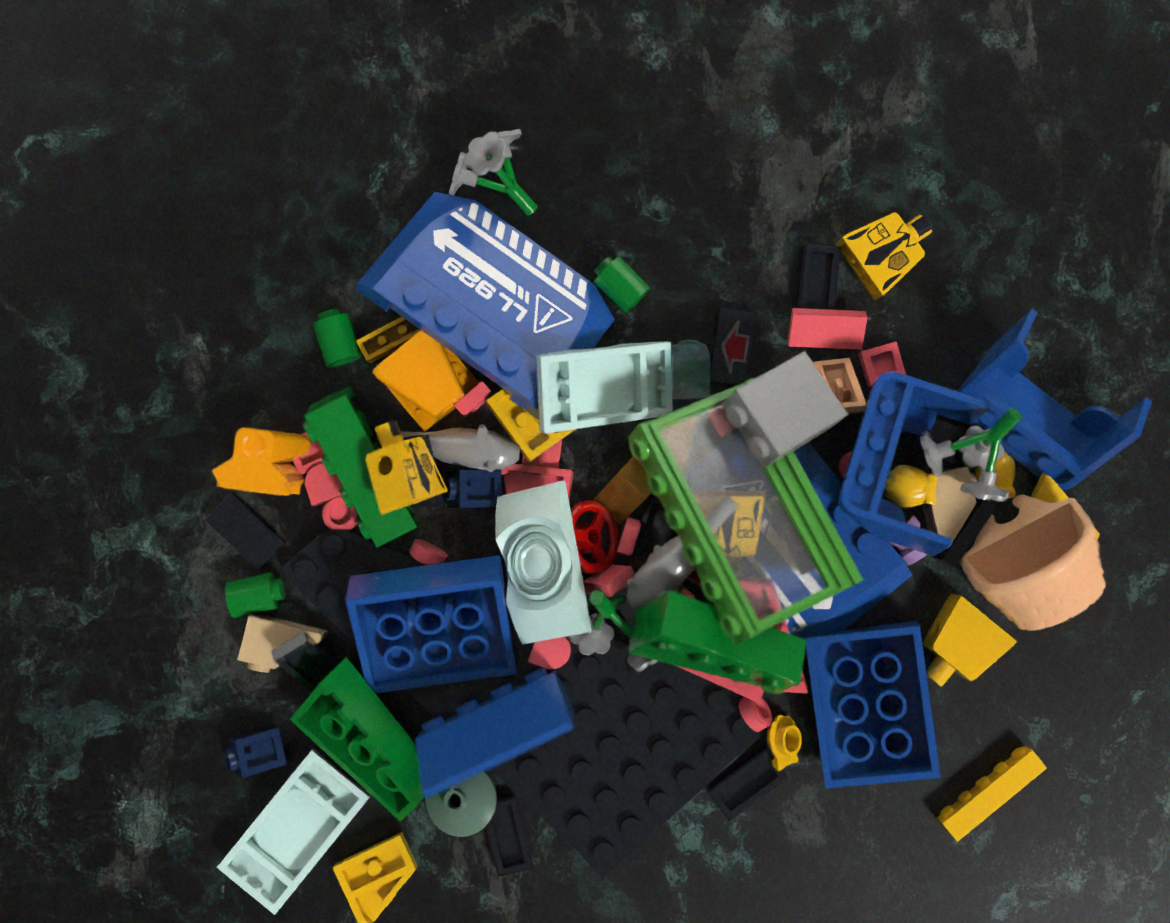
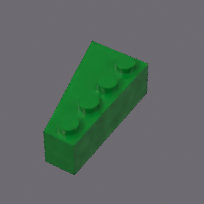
M351 385L311 404L304 415L307 421L303 422V427L309 439L313 443L318 441L325 454L321 456V459L328 473L331 476L336 474L343 486L339 488L343 501L348 508L355 507L361 518L357 520V524L363 537L366 540L372 538L375 546L379 547L417 528L418 519L410 506L381 515L367 467L366 455L382 447L378 442L372 443L369 438L373 436L370 428L371 425L364 412L362 413L359 409L355 411L350 399L356 397Z
M669 590L636 611L628 654L759 686L766 692L780 694L784 690L801 683L806 640L770 627L735 645L732 638L723 631L720 624V615L716 607Z
M346 657L315 688L290 720L399 821H402L425 797L421 787L416 744Z

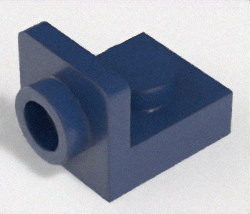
M487 470L448 471L447 478L444 480L448 491L444 492L443 496L447 500L448 508L496 507L497 497L502 496L501 470H494L493 472Z
M276 727L241 738L234 737L228 739L229 748L224 750L229 771L235 770V774L242 778L287 764L279 728Z

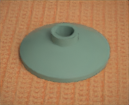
M486 771L480 772L425 798L426 809L433 823L443 832L457 837L470 836L481 831L492 819L497 803L495 786ZM453 794H457L461 799L459 807H455L451 802Z

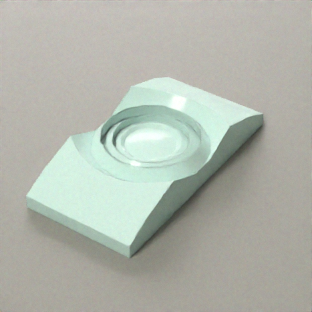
M671 342L618 344L603 348L564 350L536 356L541 433L545 434L655 418L673 412Z
M559 481L498 496L495 540L506 564L508 576L506 604L521 643L528 644L592 632L566 482Z
M313 748L217 868L275 915L371 795Z

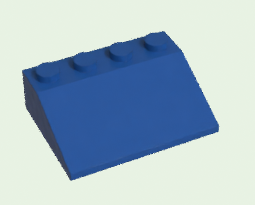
M500 555L350 576L346 596L347 608L364 678L375 693L517 674Z
M908 621L881 624L805 637L825 788L941 778L921 631L918 622Z
M545 667L539 668L524 676L526 682L512 688L510 683L505 684L490 692L492 698L478 704L476 699L471 700L456 708L457 715L447 720H444L442 715L422 724L423 731L418 734L415 741L421 787L425 798L573 729L574 708L556 669L547 672Z

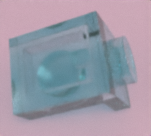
M682 340L678 345H671L673 399L710 397V354L706 344H701L697 340Z

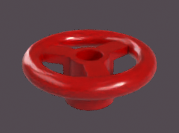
M592 500L581 501L571 508L581 571L588 574H600L611 567L618 553L616 551L619 545L618 527L612 514L605 506ZM587 511L595 513L591 523L576 525V521L582 513ZM604 524L608 532V549L606 554L601 545V529ZM592 552L596 563L588 562L581 554Z

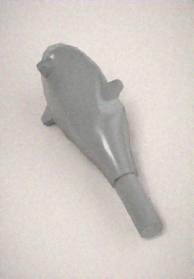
M479 425L478 429L457 427L430 432L401 431L402 437L429 434L434 457L444 463L461 467L462 470L480 469L493 472L494 470L505 469L520 459V449L517 444L499 432L487 430L485 425Z
M728 496L706 518L712 533L738 507ZM679 536L669 540L662 547L656 545L654 552L649 555L646 564L639 569L634 578L627 580L628 605L635 612L667 591L675 592L688 575L696 570L687 561Z

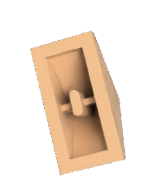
M850 358L813 362L848 415L864 412L866 401Z

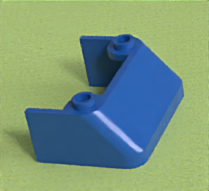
M1031 308L994 343L959 388L958 392L991 402L989 410L971 425L979 426L983 430L990 429L1009 408L1018 410L1022 415V419L1001 440L1000 444L1004 447V451L1036 477L1040 478L1042 472L1048 474L1062 490H1067L1077 485L1141 436L1152 401L1145 397L1120 418L1110 410L1100 406L1087 407L1076 416L1020 373L1029 359V351L1023 343L1037 315V312Z
M886 372L880 375L872 385L839 492L838 501L842 511L877 538L931 556H935L950 547L951 538L906 524L902 509L897 504L881 499L901 432L912 436H920L923 432L929 431L932 428L937 414L972 425L989 410L991 402L898 372Z

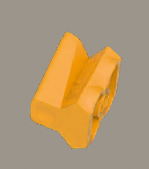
M422 330L381 362L372 372L379 381L387 386L424 432L433 428L455 410L454 404L479 384L478 380L456 354Z
M242 427L236 433L233 458L212 470L217 479L216 486L273 495L290 496V494H300L305 477L289 462L308 454L311 448V440L301 434Z

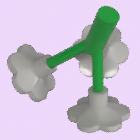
M515 129L499 133L489 132L483 138L477 137L473 139L469 144V152L467 154L460 152L449 194L455 196L457 189L462 184L475 187L477 184L508 194L527 216L531 215L538 206L517 184L510 158L513 156L509 145L512 141L520 138V135H522L521 130ZM490 170L491 172H496L504 184L478 176L484 175Z
M1009 408L990 429L983 430L979 426H971L967 429L965 436L953 443L948 440L936 444L928 431L923 432L920 441L927 464L932 468L936 477L942 476L944 471L942 459L954 455L955 450H958L963 454L962 462L965 466L970 468L978 466L981 469L979 481H965L961 485L960 490L980 499L1005 501L1009 497V491L995 486L997 472L994 471L996 461L1001 459L1005 453L1004 447L1000 442L1022 419L1021 413L1014 408Z
M628 585L610 597V599L600 590H595L590 594V602L599 611L598 614L594 613L589 616L592 632L569 636V640L578 645L580 653L591 655L594 652L598 654L608 652L610 641L614 637V629L610 625L605 624L604 618H610L630 638V643L633 630L616 613V609L620 610L622 615L628 619L636 616V612L628 605ZM632 654L627 658L628 664L633 666L638 672L643 671L648 665L657 662L656 660Z

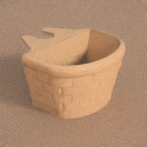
M1019 495L1012 501L1013 505L1019 509L1017 517L1008 523L998 524L995 522L992 514L977 535L974 545L963 555L959 563L974 589L982 593L985 599L1005 614L1008 620L1013 621L1021 630H1040L1067 621L1069 618L1087 609L1090 604H1093L1101 596L1103 589L1106 588V584L1102 575L1104 572L1100 557L1098 556L1099 544L1096 539L1093 523L1076 499L1067 498L1060 502L1049 503L1026 495Z

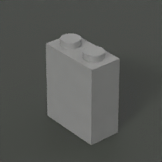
M805 351L735 390L721 404L726 411L727 419L734 427H737L747 442L749 452L755 459L759 460L763 468L768 467L826 432L848 415Z

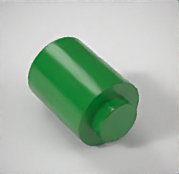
M610 256L607 257L594 271L598 276L594 283L624 314L630 311L651 289L620 256L614 260Z
M332 309L317 315L318 321L312 325L327 368L344 365L362 357L347 313L340 314L339 309Z
M270 572L226 582L225 599L231 616L239 618L278 609L280 607V600L285 599V589L281 578L276 579L274 574Z

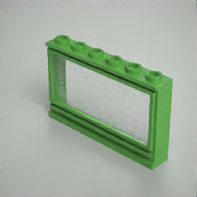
M754 378L649 422L640 423L628 436L633 457L641 462L647 474L650 490L659 497L665 509L667 523L677 532L683 544V552L687 561L695 567L702 580L701 586L705 596L714 603L720 615L721 627L725 634L732 638L735 645L863 581L794 451L768 467L763 468L759 460L755 459L749 452L747 442L737 427H734L727 419L726 411L721 404L735 390L755 380Z

